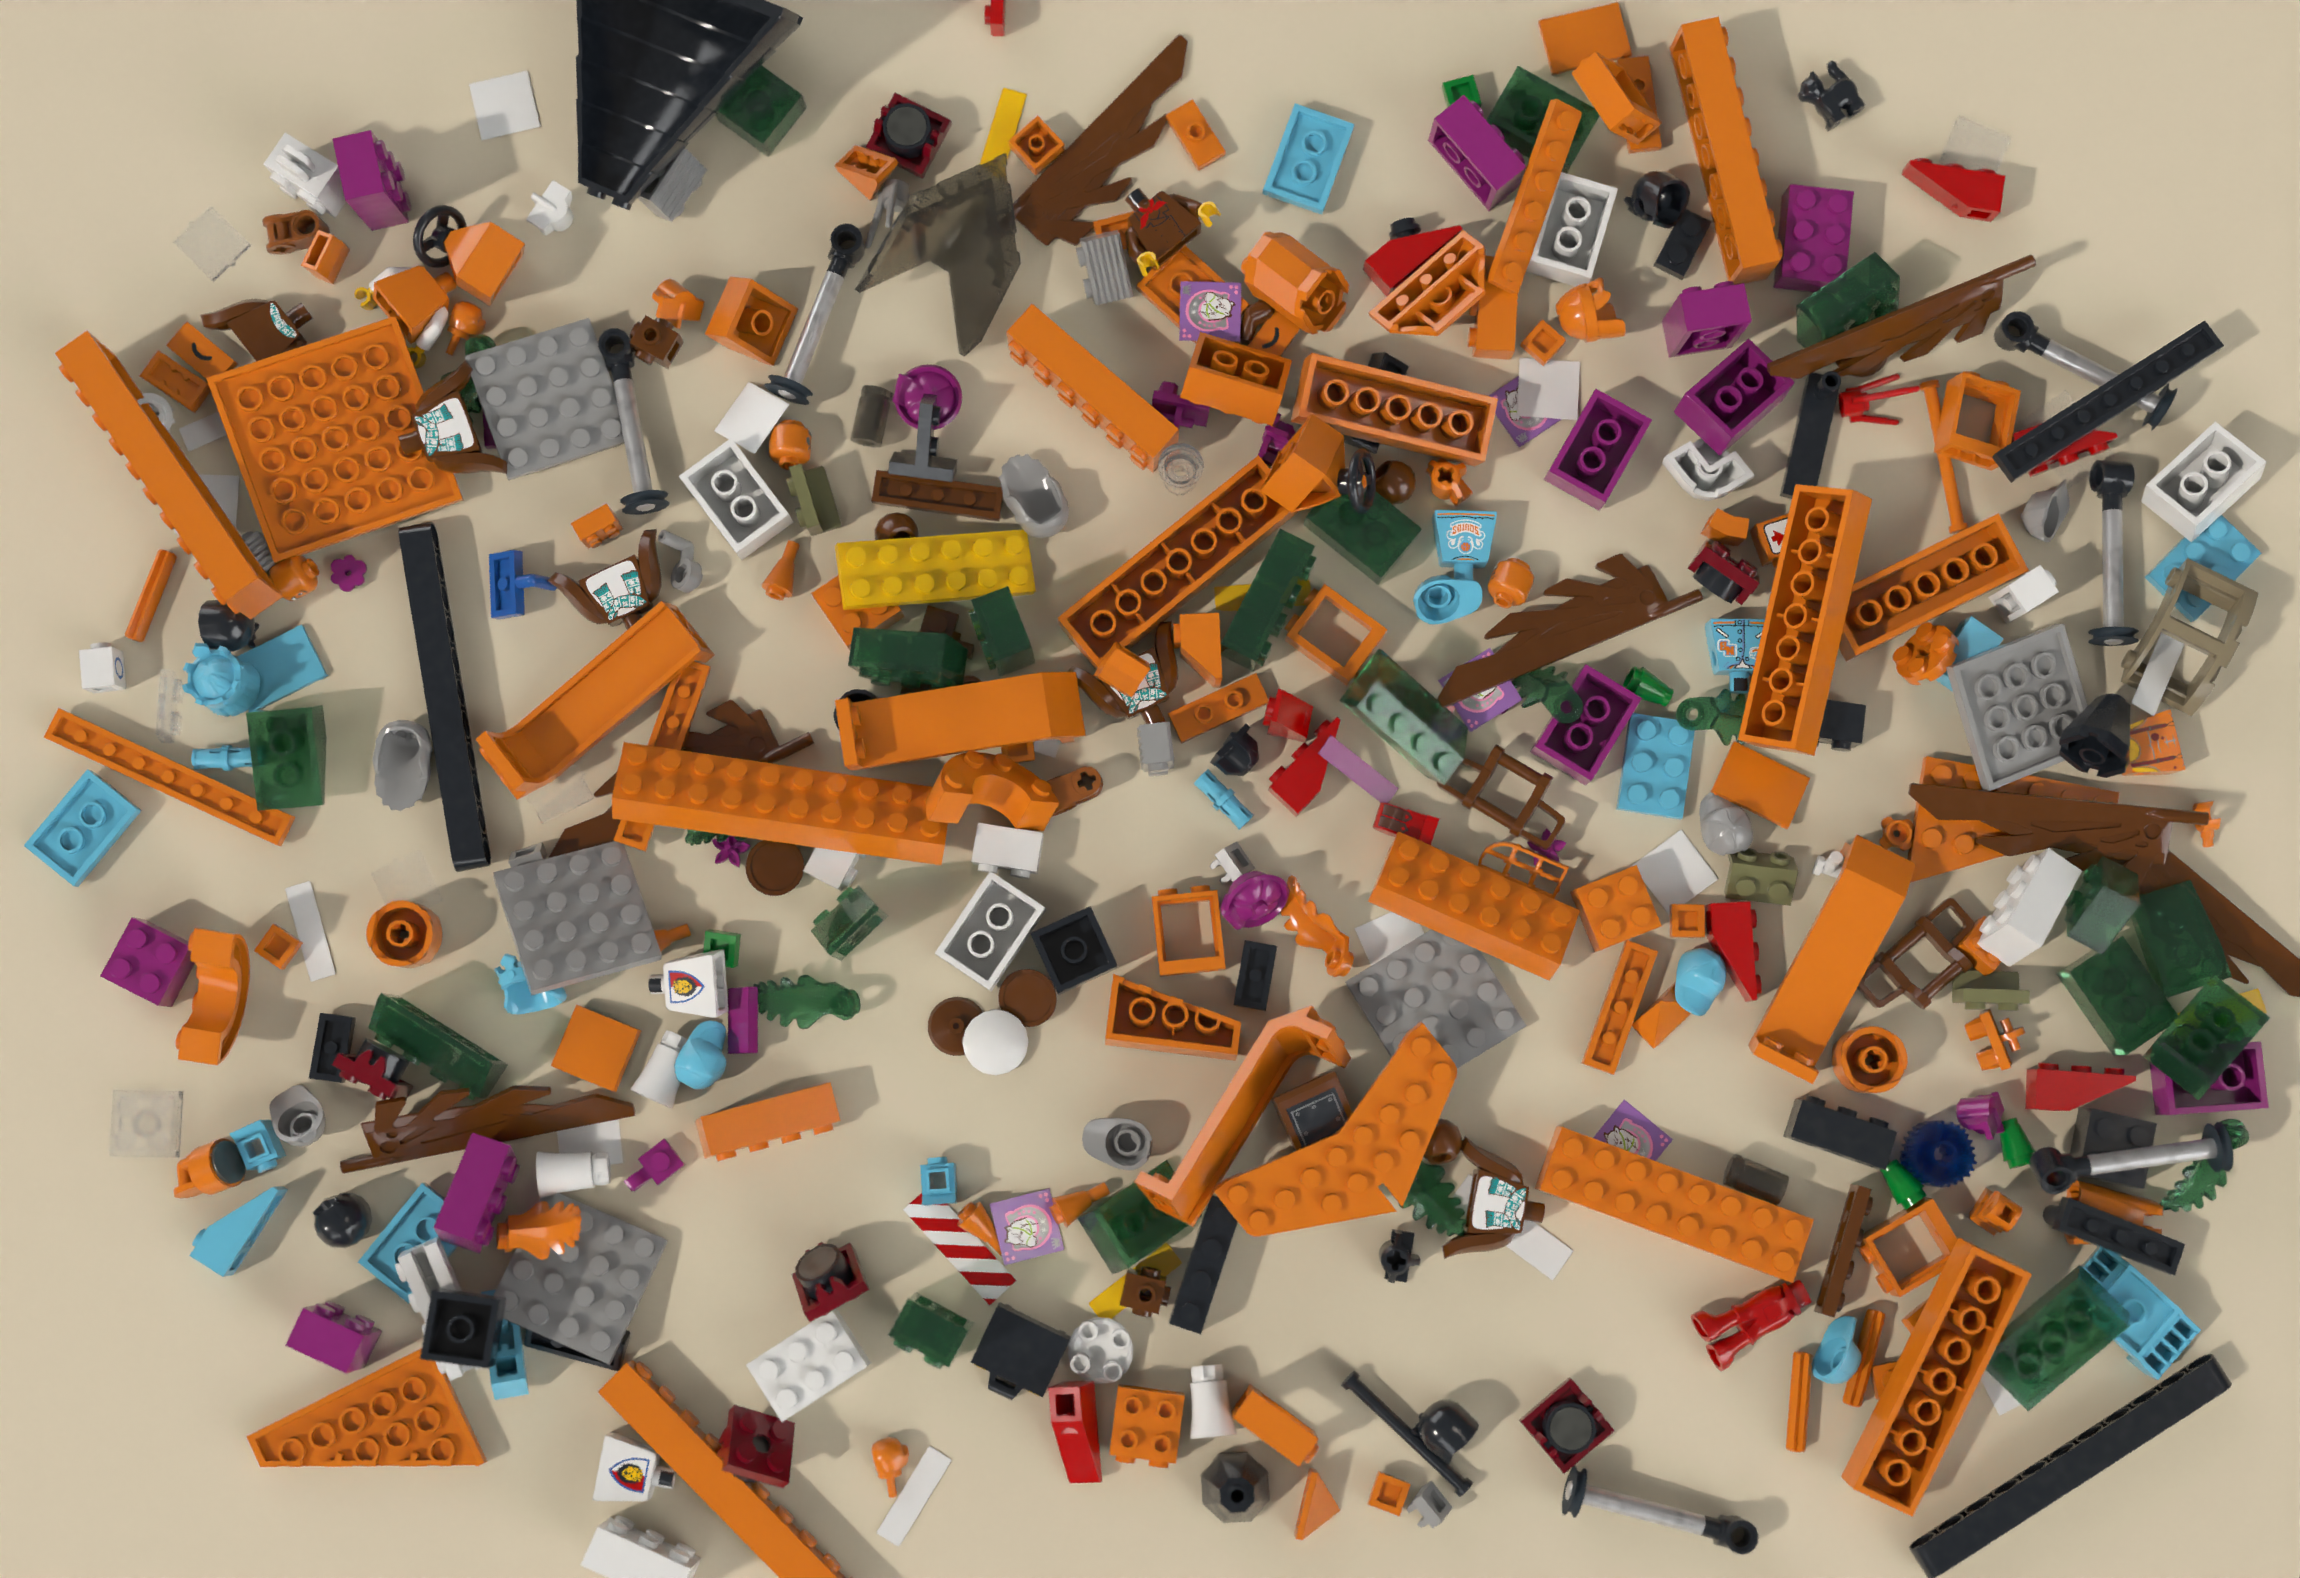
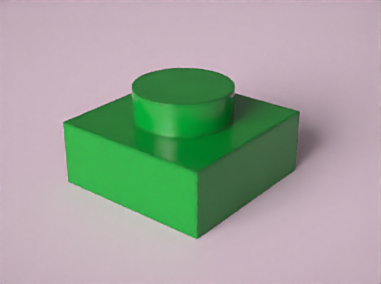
M1473 75L1442 83L1441 88L1447 108L1463 95L1469 101H1475L1481 108L1482 102Z
M709 929L705 931L703 953L724 949L725 967L735 968L738 966L741 934Z

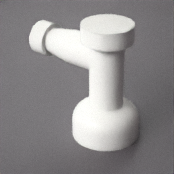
M1833 851L1826 861L1825 857L1819 855L1814 864L1812 874L1819 876L1822 873L1837 878L1842 869V866L1839 864L1843 860V855L1839 851Z

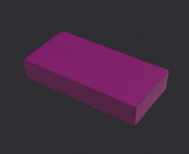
M758 987L728 988V1054L758 1053Z

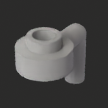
M662 530L658 535V541L681 551L680 561L675 565L671 574V584L675 589L689 593L696 589L702 581L701 566L693 561L694 545L684 538Z

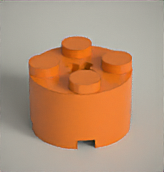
M396 900L387 903L371 916L367 925L366 938L369 947L381 962L396 967L415 968L431 962L437 954L442 942V927L439 917L426 906L409 901ZM401 931H408L409 937H400Z
M1877 1026L1852 1029L1843 1034L1832 1048V1067L1837 1079L1848 1090L1858 1093H1882L1894 1088L1900 1082L1908 1063L1907 1052L1900 1038L1888 1030ZM1867 1055L1874 1057V1061L1870 1062V1065L1865 1064Z

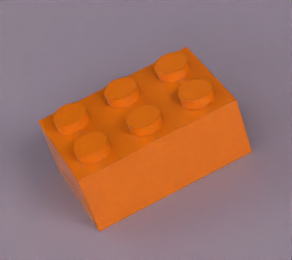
M1200 332L1180 398L1189 400L1197 405L1202 404L1218 409L1226 414H1235L1248 418L1255 423L1273 426L1283 397L1292 360Z

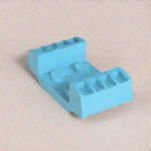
M2100 1247L2095 1249L2057 1293V1296L2072 1310L2082 1312L2129 1355L2126 1358L2145 1375L2156 1380L2161 1378L2162 1374L2201 1331L2174 1302L2130 1263L2122 1259L2118 1254Z

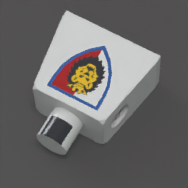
M724 949L673 959L664 963L663 974H652L649 977L648 986L650 993L665 994L666 1008L670 1011L706 1017H718L729 1011Z
M610 1432L604 1437L592 1500L648 1501L653 1496L655 1486L673 1489L677 1473L670 1467L659 1466L661 1456L650 1445L618 1433Z

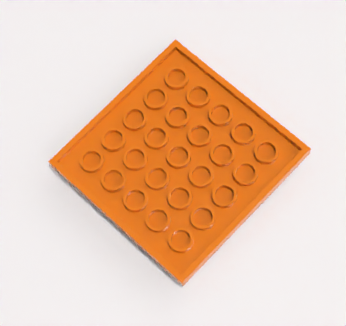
M396 316L206 378L274 563H279L294 556H301L464 500L454 473L443 471L434 462H429L423 449L405 455L398 436L416 431L411 415L416 413V404L424 394V390Z

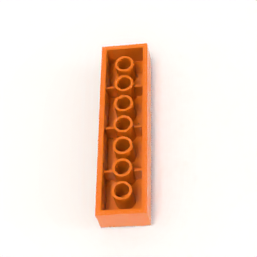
M1718 16L1681 24L1669 50L1728 281H1733L1734 285L1767 279L1781 261L1783 249L1781 241L1775 239L1773 231L1775 226L1774 213L1771 208H1767L1765 200L1767 186L1764 178H1760L1757 168L1759 166V154L1755 147L1752 148L1749 137L1752 133L1751 123L1748 117L1744 118L1742 110L1744 104L1743 92L1741 87L1736 86L1734 79L1736 65L1734 58L1728 55L1726 47L1728 46V33L1725 27H1721Z
M1259 455L1057 618L1060 628L1095 670H1097L1115 641L1128 650L1158 627L1160 622H1164L1298 513L1290 512L1260 491L1270 468Z
M1795 484L1738 740L1758 747L1815 756L1872 503L1871 498L1850 489Z
M1557 1126L1534 1188L1791 1283L1794 1281L1814 1219L1570 1129Z
M1958 1237L1843 1471L1841 1478L1854 1490L1913 1517L2032 1275L2030 1272Z

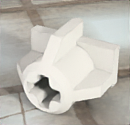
M552 180L542 197L536 193L531 195L535 207L526 220L545 235L552 231L566 230L573 222V213L570 209L573 198L572 192Z

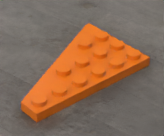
M1928 756L1923 758L1919 784L1982 790L1975 765ZM2030 775L1991 790L2107 803L2113 802L2117 804L2120 793ZM1916 801L1911 838L1912 846L1909 849L1907 858L1916 863L1911 882L2005 856L2002 853L1975 842V838L2010 834L1979 820H1938Z
M422 1348L247 1436L260 1467L480 1466L487 1462V1459L447 1374L440 1373L436 1361L420 1359Z

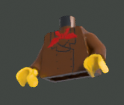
M1137 188L1125 199L1127 204L1134 210V213L1128 218V229L1125 232L1127 253L1139 266L1142 276L1145 277L1148 275L1146 268L1151 266L1154 271L1160 269L1163 263L1201 233V222L1199 220H1202L1206 227H1211L1213 223L1209 217L1211 215L1221 216V213L1211 201L1201 203L1174 193L1168 195L1164 191H1160L1149 200L1141 189Z

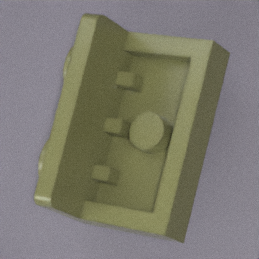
M802 464L789 467L791 477L786 478L791 497L797 496L800 503V508L795 509L800 527L806 526L811 536L840 528L842 524L825 468L819 466L805 471Z
M1748 848L1746 851L1728 854L1730 866L1724 890L1725 898L1791 906L1798 875V868L1794 857L1784 852L1759 853L1751 848Z
M1968 970L1966 973L1961 972L1952 980V1003H1965V1009L1985 1010V1004H1998V1010L2018 1011V1005L2030 1004V990H2019L2018 972L1994 971L1984 976L1979 971Z

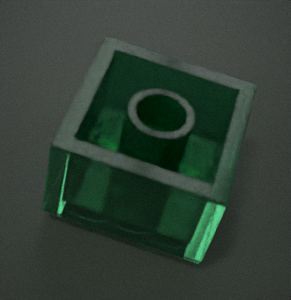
M761 65L746 80L747 83L717 111L716 116L718 121L769 157L807 108L802 94Z
M2104 856L2101 857L2096 865L2091 864L2087 868L2082 879V885L2078 890L2073 889L2064 904L2067 907V914L2065 916L2067 936L2102 955L2140 905L2138 874Z

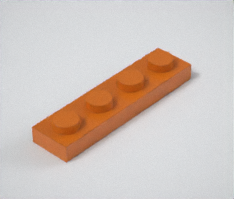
M1629 940L1625 941L1581 1064L1610 1075L1615 1074L1658 951Z

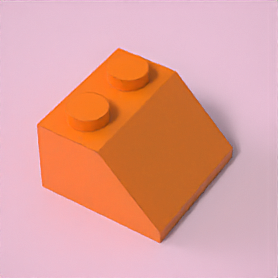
M729 277L705 335L730 350L774 366L799 308L750 278Z
M1219 613L1180 614L1179 624H1173L1174 649H1180V658L1212 687L1220 688L1222 682Z

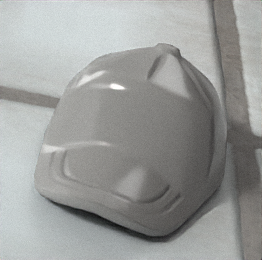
M2066 479L2054 490L2033 494L2026 504L2023 513H2021V519L2026 531L2033 537L2044 542H2050L2055 536L2069 510L2070 501Z
M1712 792L1707 794L1701 801L1699 814L1702 837L1708 849L1723 856L1725 854L1746 851L1753 841L1752 826L1747 813L1740 806Z
M295 1085L271 1101L269 1110L276 1135L282 1141L293 1146L303 1147L311 1145L322 1136L325 1128V1114L320 1102L307 1088L302 1085Z
M1097 1118L1089 1121L1083 1131L1082 1142L1085 1151L1093 1158L1118 1169L1135 1170L1140 1168L1148 1161L1152 1151L1153 1141L1149 1131L1144 1125L1131 1119Z

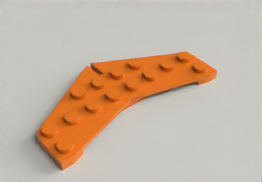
M1419 1022L1406 1033L1399 1043V1048L1346 1123L1336 1133L1245 1173L1241 1172L1231 1176L1212 1189L1249 1235L1260 1237L1397 1212L1378 1188L1382 1183L1403 1207L1457 1077L1455 1063L1422 1022Z

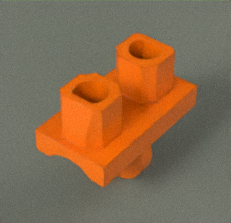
M1988 1009L1980 1012V1017L1974 1018L1964 1026L1970 1041L1988 1036L1992 1048L1976 1053L1981 1069L1989 1070L2000 1067L2003 1071L2011 1068L2012 1062L2003 1041H2008L2012 1052L2021 1049L2017 1037L2025 1034L2024 1028L2018 1027L2013 1029L2010 1019L2005 1018L2000 1020L2004 1031L2000 1034L1991 1010Z

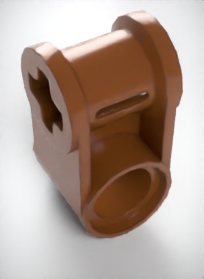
M309 210L270 215L262 220L263 226L267 228L269 243L266 245V250L270 254L282 255L307 249L310 247L318 230L330 234L328 225L314 212ZM315 223L314 230L309 234H305L307 227Z
M1085 766L1047 781L1059 801V805L1052 816L1071 810L1078 804L1095 798L1100 794L1103 789V780L1096 769ZM1088 775L1090 779L1096 778V781L1092 783L1093 788L1091 790H1087L1085 786H1079L1083 783L1082 777Z

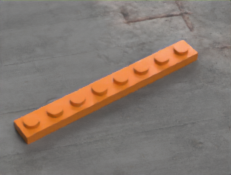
M58 708L44 735V738L277 846H282L296 818Z

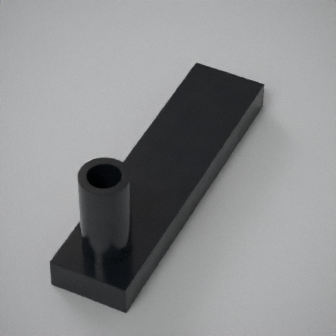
M1834 371L1826 372L1824 375L1812 372L1806 377L1780 492L1781 497L1792 499L1795 484L1818 485L1836 400L1841 385V377Z
M2062 1197L2059 1206L2049 1205L2043 1211V1219L2047 1224L2053 1225L2052 1229L2163 1273L2176 1275L2185 1244L2068 1197Z

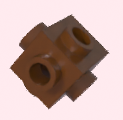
M646 315L642 322H637L634 325L629 336L631 339L629 343L636 352L634 354L635 357L649 365H652L654 361L666 369H669L684 341L678 332L672 330L674 326L671 323L658 317L654 320Z
M1142 1266L1141 1271L1128 1268L1120 1306L1133 1308L1132 1313L1138 1316L1151 1317L1152 1313L1159 1314L1161 1306H1168L1171 1287L1165 1286L1167 1277L1161 1275V1270L1152 1267ZM1149 1289L1152 1294L1145 1295L1141 1290Z

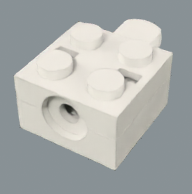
M284 133L264 162V166L272 173L269 178L280 185V189L290 197L297 199L299 196L307 202L306 205L319 215L323 216L327 212L336 218L346 203L338 165L287 133Z

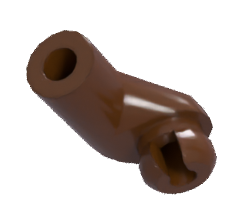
M1263 300L1249 305L1245 309L1240 325V338L1252 341L1256 327L1271 318L1275 309Z

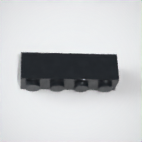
M1213 1195L1206 1206L1169 1318V1324L1200 1335L1238 1223L1218 1196Z

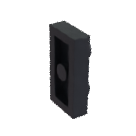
M1685 209L1681 219L1673 226L1653 266L1682 280L1712 221Z
M1244 941L1234 1006L1266 1011L1277 946Z
M320 1013L309 1074L310 1079L345 1083L346 1079L339 1076L341 1070L332 1064L338 1053L350 1054L356 1022L355 1017Z

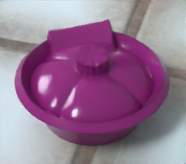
M928 364L912 368L905 374H899L892 402L895 404L900 417L908 425L918 429L919 408L924 393L937 395L936 406L942 407L940 425H935L934 430L943 428L954 420L961 408L962 390L958 380L951 372L943 367Z
M1261 871L1245 873L1231 884L1228 893L1224 895L1221 904V914L1235 930L1263 925L1275 918L1284 908L1289 896L1288 886L1282 878L1275 875H1267Z

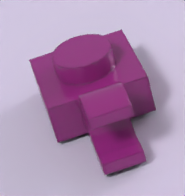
M663 1139L638 1158L643 1168L628 1177L624 1183L631 1192L637 1191L651 1179L657 1185H660L685 1166V1163L669 1142Z

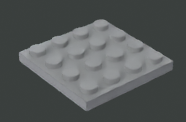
M589 318L464 356L465 360L473 368L471 378L499 456L507 462L506 476L508 481L624 444L615 389L603 355L599 350L598 341Z
M2054 624L1946 667L1982 790H1994L2065 761L2059 755L2061 745H2059L2060 737L2063 730L2088 705L2064 624Z
M613 841L493 872V879L531 995L661 960L662 954L624 844Z
M1432 929L1345 982L1391 1058L1399 1048L1398 1045L1406 1033L1419 1022H1422L1457 1068L1526 1027V1024L1481 951Z
M560 1193L540 1198L539 1202L546 1201L549 1209L559 1201L564 1202V1209L570 1203H574V1206L579 1207L582 1219L580 1239L575 1241L573 1248L565 1243V1252L562 1255H559L550 1248L549 1256L544 1260L536 1258L521 1248H516L493 1296L506 1297L503 1319L610 1365L668 1241Z

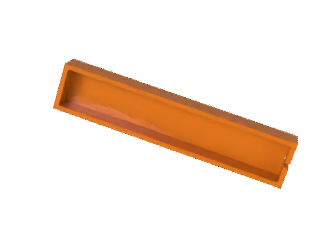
M85 331L58 350L55 354L62 363L58 367L70 383L74 381L79 389L75 393L87 407L91 405L95 411L92 418L103 431L108 430L112 438L108 441L120 456L124 454L129 462L125 464L128 471L136 480L141 479L146 485L142 491L154 505L158 504L163 512L159 515L171 530L176 529L180 535L176 540L181 548L188 555L192 553L196 558L197 562L194 563V567L205 580H211L215 586L211 591L222 605L227 604L236 615L242 613L251 620L283 596L172 435L159 421V417L148 403L141 405L138 403L137 400L144 398V396L118 357L89 331Z
M627 742L623 743L612 794V819L942 865L948 826L946 822L928 821L926 800L932 789L931 786Z

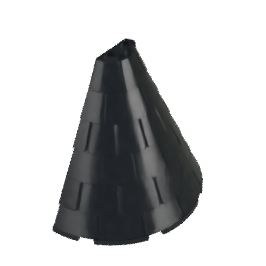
M576 0L579 55L576 56L578 183L588 187V194L603 200L608 195L613 197L612 204L630 210L637 198L660 175L659 172L689 144L688 141L747 83L746 80L776 52L775 49L801 26L803 17L765 0Z

